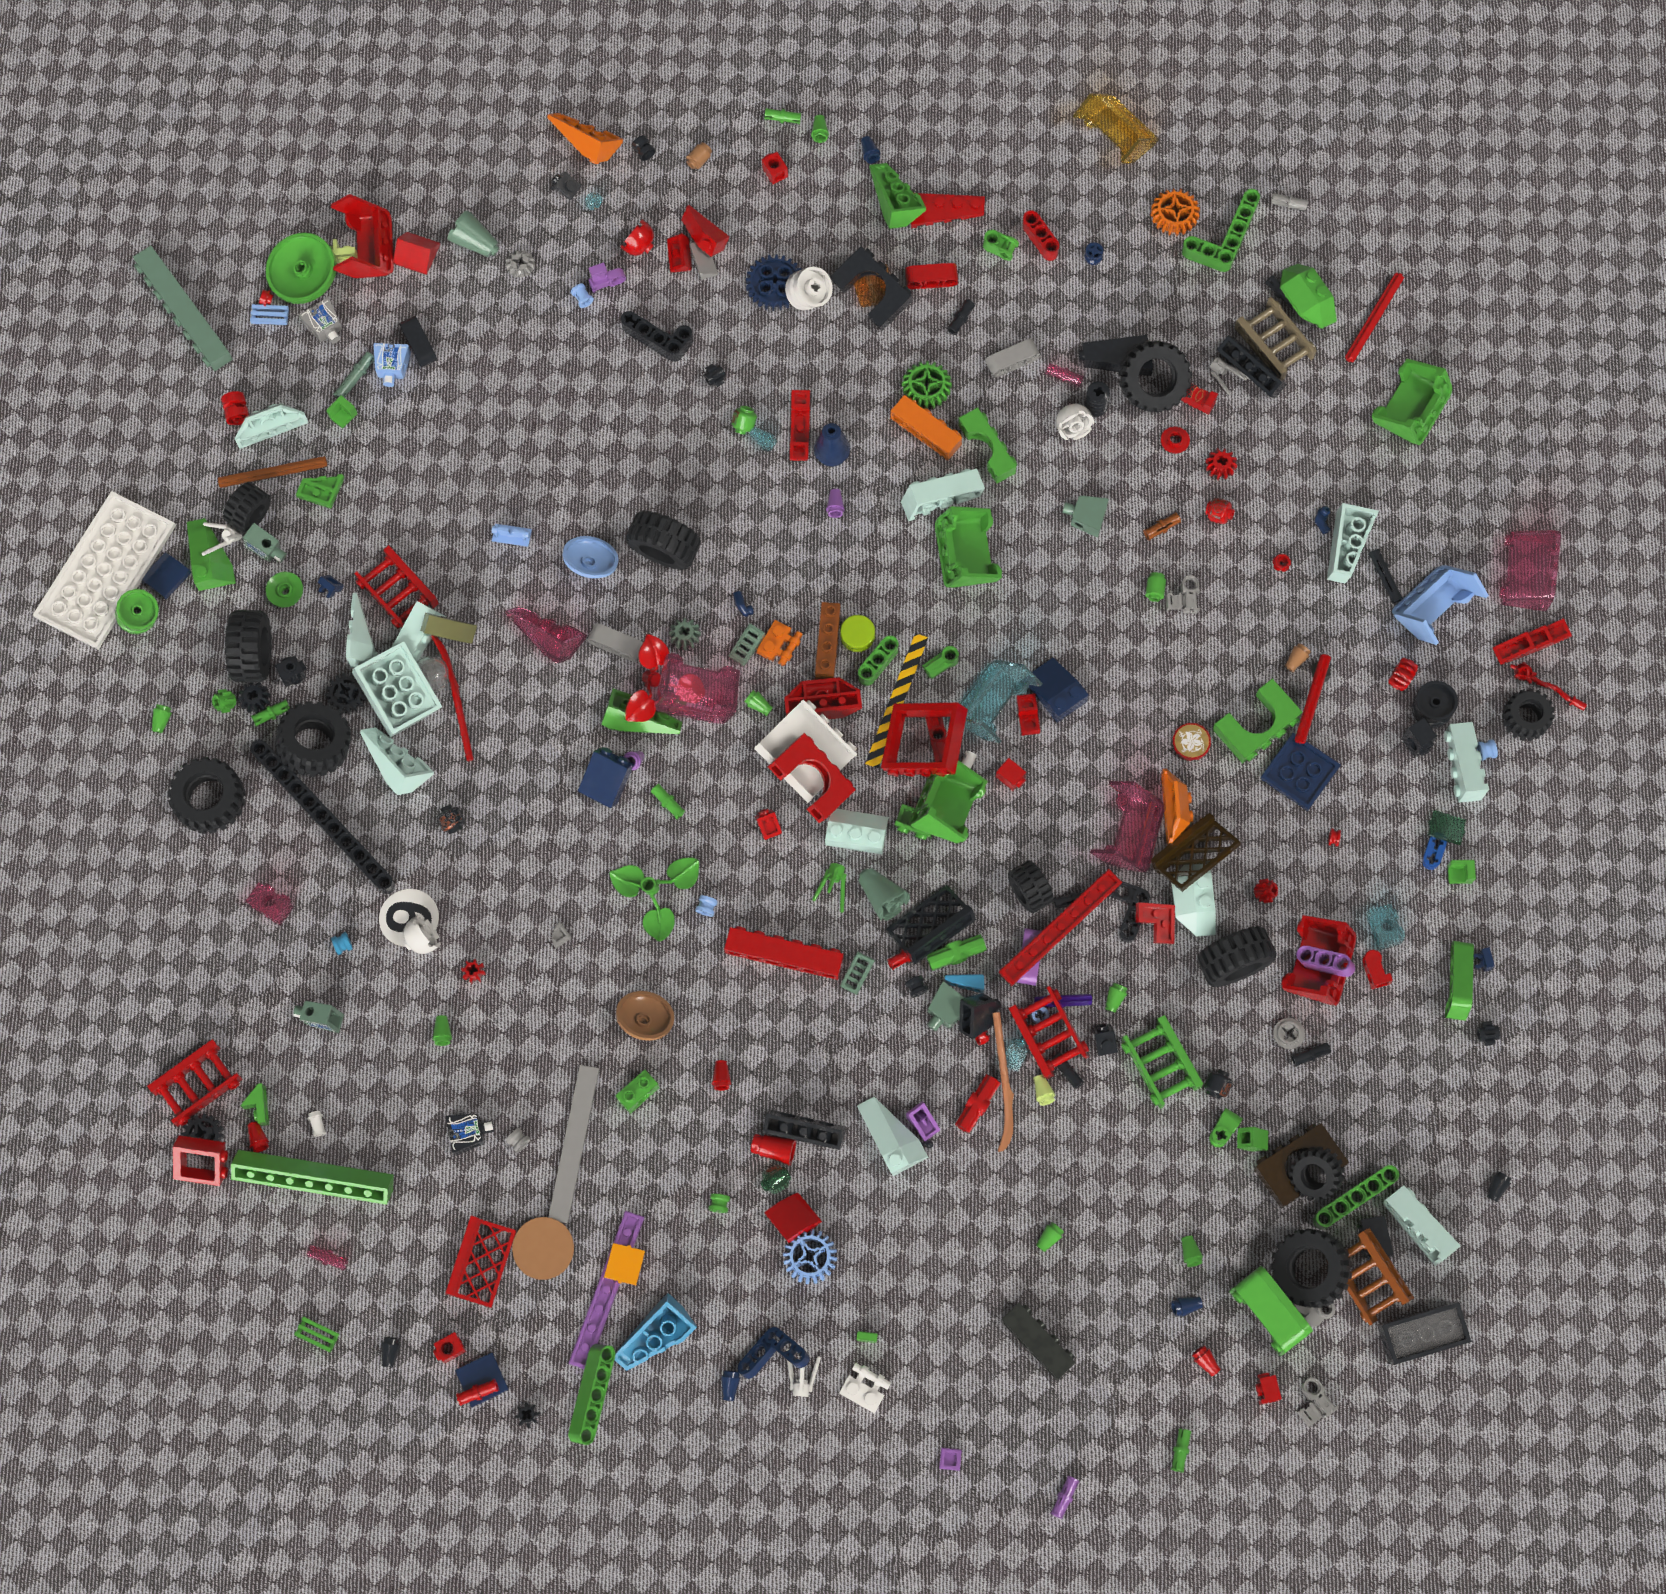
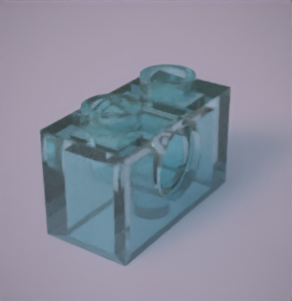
M1391 904L1377 907L1367 912L1366 917L1379 951L1402 944L1405 932L1402 926L1399 927L1397 910L1393 909ZM1382 923H1388L1391 926V930H1385Z

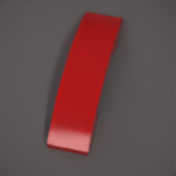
M792 390L790 461H808L810 390Z

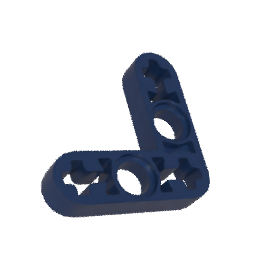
M772 1327L764 1333L739 1362L737 1369L744 1378L750 1379L761 1370L776 1351L796 1368L805 1367L809 1363L810 1356L777 1327ZM777 1336L780 1339L779 1342L773 1339V1337ZM791 1343L790 1349L783 1352L784 1346ZM761 1349H765L764 1355L757 1357L758 1352ZM795 1353L801 1356L800 1360L794 1356Z

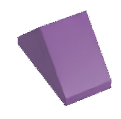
M923 1101L906 1113L907 1120L924 1142L940 1131Z

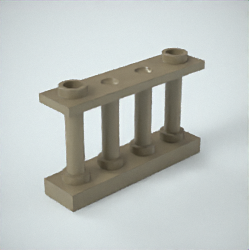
M1270 297L1267 301L1266 310L1249 321L1241 316L1236 320L1234 328L1260 360L1283 380L1287 374V367L1305 355L1310 360H1313L1316 354V347L1311 341L1306 339L1282 310L1281 304ZM1273 314L1278 323L1262 334H1257L1253 327ZM1284 328L1290 336L1274 347L1268 348L1264 340ZM1295 341L1301 350L1285 361H1279L1276 353Z

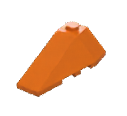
M554 113L547 116L572 145L594 164L608 161L623 143L624 139L604 130L603 133L594 130L595 126L579 124V120L564 114Z

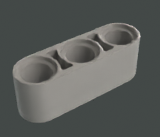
M1027 339L986 358L985 362L992 376L996 378L1036 361L1041 355L1033 339Z
M599 623L594 624L587 639L593 646L633 662L637 661L640 647L643 644L642 641Z

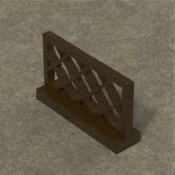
M1208 813L1150 860L1154 870L1159 875L1162 874L1183 892L1237 849L1241 842L1215 821L1211 813ZM1216 829L1220 831V836H1210ZM1219 841L1218 847L1208 848L1209 842ZM1222 841L1233 842L1229 847H1222ZM1200 842H1205V848H1195V846ZM1218 852L1215 858L1207 859L1208 853ZM1194 853H1204V859H1194ZM1185 854H1191L1190 860H1180V858ZM1193 864H1203L1200 870L1192 871ZM1171 865H1176L1175 871H1166ZM1180 865H1189V871H1179ZM1178 876H1188L1184 883L1178 882Z

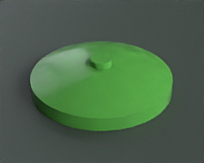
M311 233L290 235L280 241L268 257L266 264L267 282L272 291L286 302L304 304L314 301L329 289L335 278L336 271L333 270V266L337 265L335 254L328 243L317 235Z

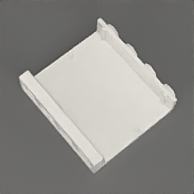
M802 700L754 747L771 764L799 736L805 733L813 739L814 744L820 750L826 753L830 762L835 764L840 770L857 755L854 752L857 748L850 741L846 743L841 738L843 734L836 727L832 729L828 725L830 721L823 714L819 716L814 711L816 706L810 700L807 702ZM806 764L798 765L784 778L807 803L824 787V781L820 772L813 766Z

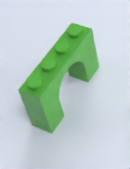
M1273 678L1258 689L1256 697L1272 715L1273 725L1269 730L1258 734L1248 732L1230 713L1214 724L1213 731L1242 764L1247 760L1249 762L1258 755L1257 752L1260 749L1266 750L1272 744L1271 741L1274 738H1281L1287 732L1286 729L1288 727H1295L1301 720L1300 717L1303 712Z

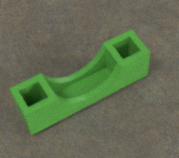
M976 408L959 417L958 426L968 440H981L991 448L993 455L988 461L987 470L996 484L1016 474L1017 462L1013 456L1010 457L1007 453L1008 449L1003 441L1000 442L996 429L988 424L986 414L984 412L981 413L979 408Z

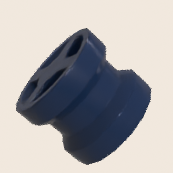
M1096 242L1087 245L1085 261L1088 264L1098 265L1102 261L1104 251L1102 245Z

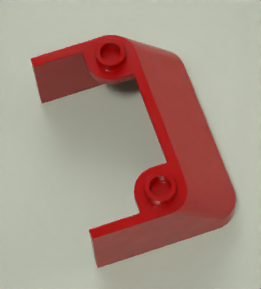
M351 194L331 204L332 209L345 213L347 226L357 231L358 258L352 256L333 266V270L356 279L382 277L391 274L394 270L392 218L389 211Z

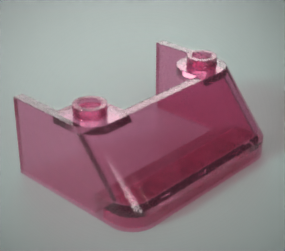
M1109 781L1108 785L1119 792L1116 802L1119 809L1124 812L1115 846L1107 845L1104 850L1091 849L1090 853L1106 864L1135 872H1146L1150 867V859L1153 855L1164 813V804L1159 798L1134 781Z

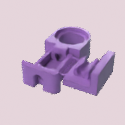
M604 262L588 268L591 274L589 285L593 293L604 287H613L621 284L626 280L623 269L617 268L607 272Z

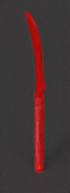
M432 635L431 638L441 654L450 681L466 761H472L474 757L461 703L459 685L456 681L446 648L438 637Z

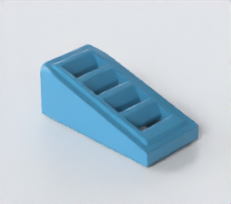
M983 974L945 976L944 982L948 985L984 993Z

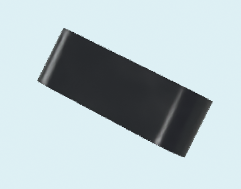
M416 316L399 323L421 368L438 360Z

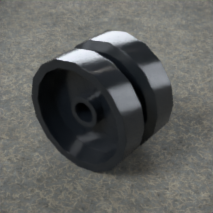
M1438 680L1427 682L1421 686L1412 701L1411 709L1417 722L1425 718L1432 729L1444 726L1449 722L1457 709V693L1446 682Z

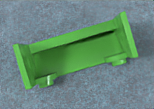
M1262 1266L1254 1270L1229 1291L1239 1304L1241 1302L1247 1304L1272 1336L1273 1342L1271 1345L1280 1357L1313 1332L1305 1318Z

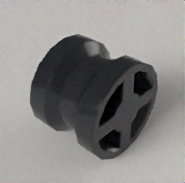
M923 975L916 976L905 982L906 987L911 991V998L918 997L929 990L928 986L923 982Z

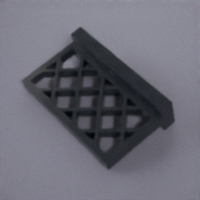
M946 885L885 930L915 965L973 923L976 917L973 909L966 905ZM945 893L950 895V901H940V898ZM929 905H935L934 912H925V908ZM939 906H949L948 913L938 912ZM952 906H961L963 908L957 913H951ZM914 916L920 917L919 923H909V921ZM933 917L932 924H923V918ZM937 917H947L946 921L942 924H936ZM897 928H904L903 935L894 934L893 931ZM908 928H918L917 935H907ZM922 928L931 929V932L927 935H920ZM906 940H916L915 944L909 948L905 946Z

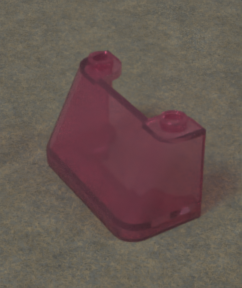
M1511 531L1509 535H1506L1504 545L1509 550L1506 583L1504 587H1500L1499 598H1502L1501 605L1547 611L1554 600L1556 591L1561 531Z
M667 654L663 663L654 708L658 711L710 723H726L736 713L740 670H736L731 666H724L716 672L683 664L684 660L679 654Z

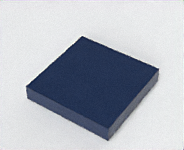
M493 1353L455 1370L464 1391L473 1388L472 1386L475 1384L481 1385L492 1379H495L498 1384L499 1391L484 1396L482 1400L478 1401L476 1399L469 1402L471 1408L509 1391Z

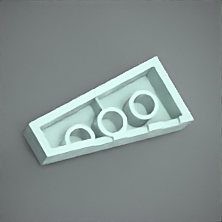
M1342 503L1338 508L1335 517L1327 580L1346 583L1352 576L1368 534L1379 512L1378 510Z
M1473 722L1450 724L1444 732V738L1449 744V749L1447 750L1448 759L1452 761L1450 772L1452 779H1455L1454 795L1458 797L1459 803L1480 801L1489 791L1488 783L1484 784L1485 770L1480 769L1482 758L1480 752L1475 749L1478 746Z

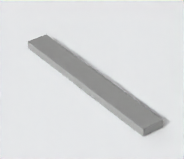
M584 1065L579 1066L548 1216L563 1224H568L600 1070L599 1068Z

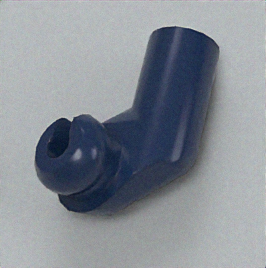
M1327 506L1319 508L1314 519L1323 535L1331 530L1326 523L1330 514V509Z

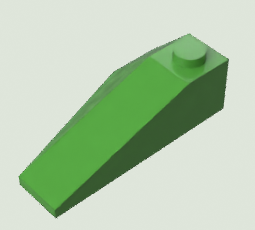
M206 519L187 522L191 568L194 584L198 590L202 591L235 584L233 565L223 548L202 555V552L220 544L211 527L203 525L204 522H207Z
M612 689L601 725L610 730L615 729L618 731L680 734L682 722L665 712H655L650 720L644 722L626 721L625 710L631 694Z

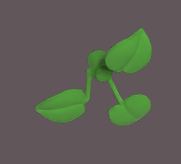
M682 858L671 863L667 869V875L671 880L657 879L655 881L652 877L644 878L642 870L634 865L610 871L612 884L621 895L635 897L639 893V887L647 895H650L656 910H650L645 914L643 927L657 941L666 939L675 925L673 912L669 908L660 910L655 899V894L659 891V884H672L674 882L675 886L679 889L691 888L696 883L699 875L698 859Z

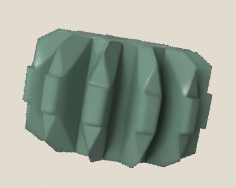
M684 617L683 622L676 620V625L670 626L672 630L669 632L670 641L672 644L676 643L677 649L683 646V650L686 651L687 646L693 649V643H699L697 637L701 636V632L698 631L699 625H694V620L691 619L687 623Z

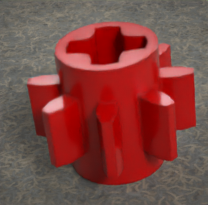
M1268 878L1260 879V883L1254 887L1255 897L1260 902H1273L1272 898H1276L1278 895L1276 883L1273 880L1269 881Z
M476 959L470 963L466 961V967L461 968L462 972L466 973L463 975V979L467 980L469 978L471 984L477 980L481 982V976L486 975L485 971L481 970L484 968V964L480 963L478 965ZM474 968H476L477 972H474L473 975H471L470 971H473Z

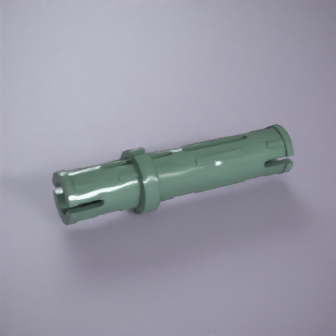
M366 351L361 360L353 365L350 374L333 393L337 399L341 395L345 398L358 380L367 373L366 370L375 361L371 353Z

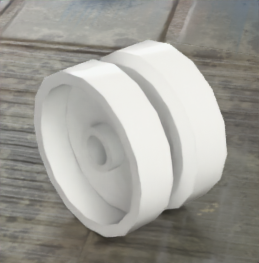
M808 267L796 271L789 276L785 291L790 304L796 309L805 311L827 303L832 295L833 287L830 277L823 269Z

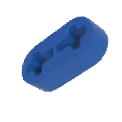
M1440 833L1433 834L1429 838L1422 858V864L1428 870L1436 869L1439 866L1445 851L1447 840ZM1439 839V843L1442 845H1439L1436 850L1434 849L1435 842L1432 841ZM1433 853L1435 854L1434 861L1436 862H1434L1433 864H1429L1428 859L1431 857Z

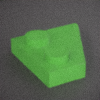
M337 474L336 477L328 478L326 476L303 478L296 497L331 509L345 477L342 474Z

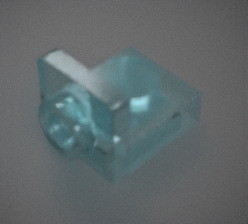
M1012 1039L1005 1053L1007 1067L1017 1072L1020 1070L1030 1050L1024 1040Z

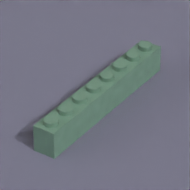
M149 246L133 256L136 262L134 264L135 269L139 274L143 273L145 275L144 281L148 287L153 286L155 289L153 291L154 295L158 300H163V307L167 313L174 315L172 319L178 327L182 326L184 329L182 333L185 338L193 341L192 347L196 353L199 354L201 352L203 355L201 359L207 368L211 366L215 372L233 359L229 351L153 247Z

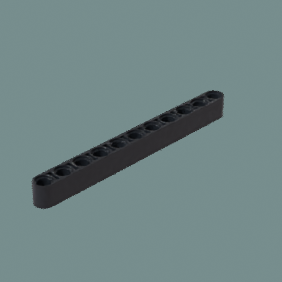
M260 739L253 741L250 751L260 764L381 893H392L395 890V882L390 874L301 779L288 769L287 765L282 763L281 758L265 741ZM264 747V751L258 754L257 750ZM276 760V765L270 767L269 763ZM284 774H289L286 780H281ZM296 787H302L299 793H294ZM309 800H314L312 806H306V803ZM322 813H326V814H327V816H326L325 819H323V820H319V819H318L319 816H320V814H322ZM333 827H339L338 832L331 833ZM346 840H352L349 846H343ZM359 853L365 854L363 859L356 860V856ZM371 867H377L375 873H368ZM384 880L390 881L388 886L381 887V883Z

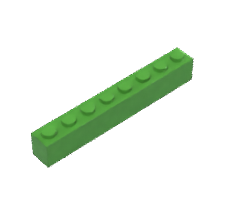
M238 1150L231 1163V1180L385 1205L388 1204L393 1192L394 1174Z

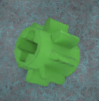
M227 689L218 690V694H214L212 698L213 707L217 711L228 713L236 705V697Z

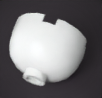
M1069 404L1057 414L1056 426L1060 436L1065 440L1072 437L1073 440H1078L1086 436L1092 430V423L1094 424L1090 411L1081 404Z
M418 914L407 922L403 932L405 939L403 942L408 950L412 949L416 953L427 954L440 947L441 942L437 943L436 939L439 938V935L428 919L423 921L421 919L423 916Z

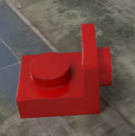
M763 809L758 812V815L754 816L764 840L782 834L773 810Z

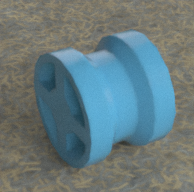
M343 932L339 937H331L338 955H341L345 950H353L346 932Z

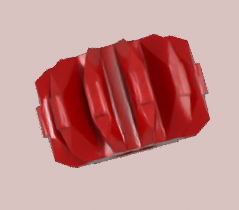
M1217 448L1215 453L1210 452L1209 458L1206 459V471H1211V477L1217 475V480L1221 476L1226 480L1228 475H1234V470L1237 469V458L1232 457V451L1226 453V448L1222 452Z
M1402 658L1393 670L1388 680L1389 684L1397 690L1404 691L1413 680L1418 670V665L1410 659Z

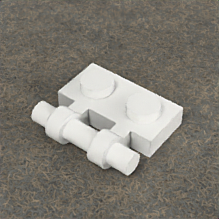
M855 1363L852 1370L858 1373L857 1378L855 1379L849 1375L839 1394L875 1414L884 1398V1395L878 1392L880 1386L888 1390L891 1382L884 1379L885 1376L877 1375L868 1370L869 1367ZM864 1377L874 1382L872 1388L862 1383Z

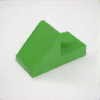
M260 1083L243 1101L241 1107L243 1109L256 1108L254 1110L255 1122L257 1121L260 1126H269L266 1086Z

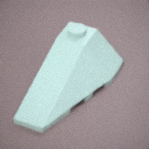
M357 593L352 595L351 617L353 620H349L350 634H347L346 659L352 670L378 655V652L375 651Z
M376 727L360 731L385 782L397 795L412 793L433 775L434 772L419 757L413 758L408 754L409 750L393 744L394 740Z

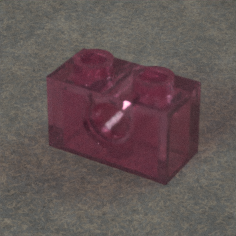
M258 883L245 902L281 926L294 908L290 903L291 899L283 893L279 896L274 892L276 889L267 883L265 885ZM270 899H275V903L272 906H267V902Z

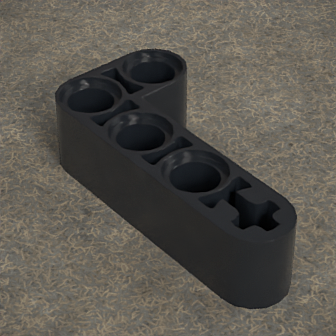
M626 311L621 315V324L625 333L672 362L679 361L693 344L692 329L687 325L679 326L671 336L632 311ZM643 330L648 331L647 333H640ZM682 335H688L687 338H681ZM658 339L663 340L660 343L655 342ZM678 349L676 352H671L670 350Z

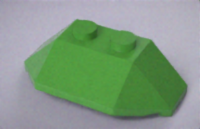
M1295 264L1283 269L1280 289L1297 314L1306 321L1316 324L1321 329L1336 323L1334 297L1313 267Z

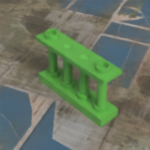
M1165 1015L1157 1019L1156 1028L1131 1041L1125 1035L1122 1038L1123 1043H1121L1122 1049L1126 1054L1129 1053L1150 1090L1151 1101L1155 1106L1158 1105L1160 1109L1165 1106L1163 1101L1165 1098L1186 1087H1192L1196 1091L1203 1086L1201 1078ZM1158 1035L1164 1036L1167 1041L1164 1046L1139 1058L1134 1049L1135 1047ZM1168 1052H1173L1176 1057L1174 1063L1151 1075L1148 1074L1144 1066L1145 1064ZM1178 1069L1183 1070L1186 1075L1183 1081L1160 1093L1158 1092L1153 1082Z

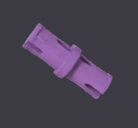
M1067 1476L1061 1492L1057 1494V1501L1050 1514L1063 1519L1069 1503L1073 1501L1072 1496L1080 1481Z

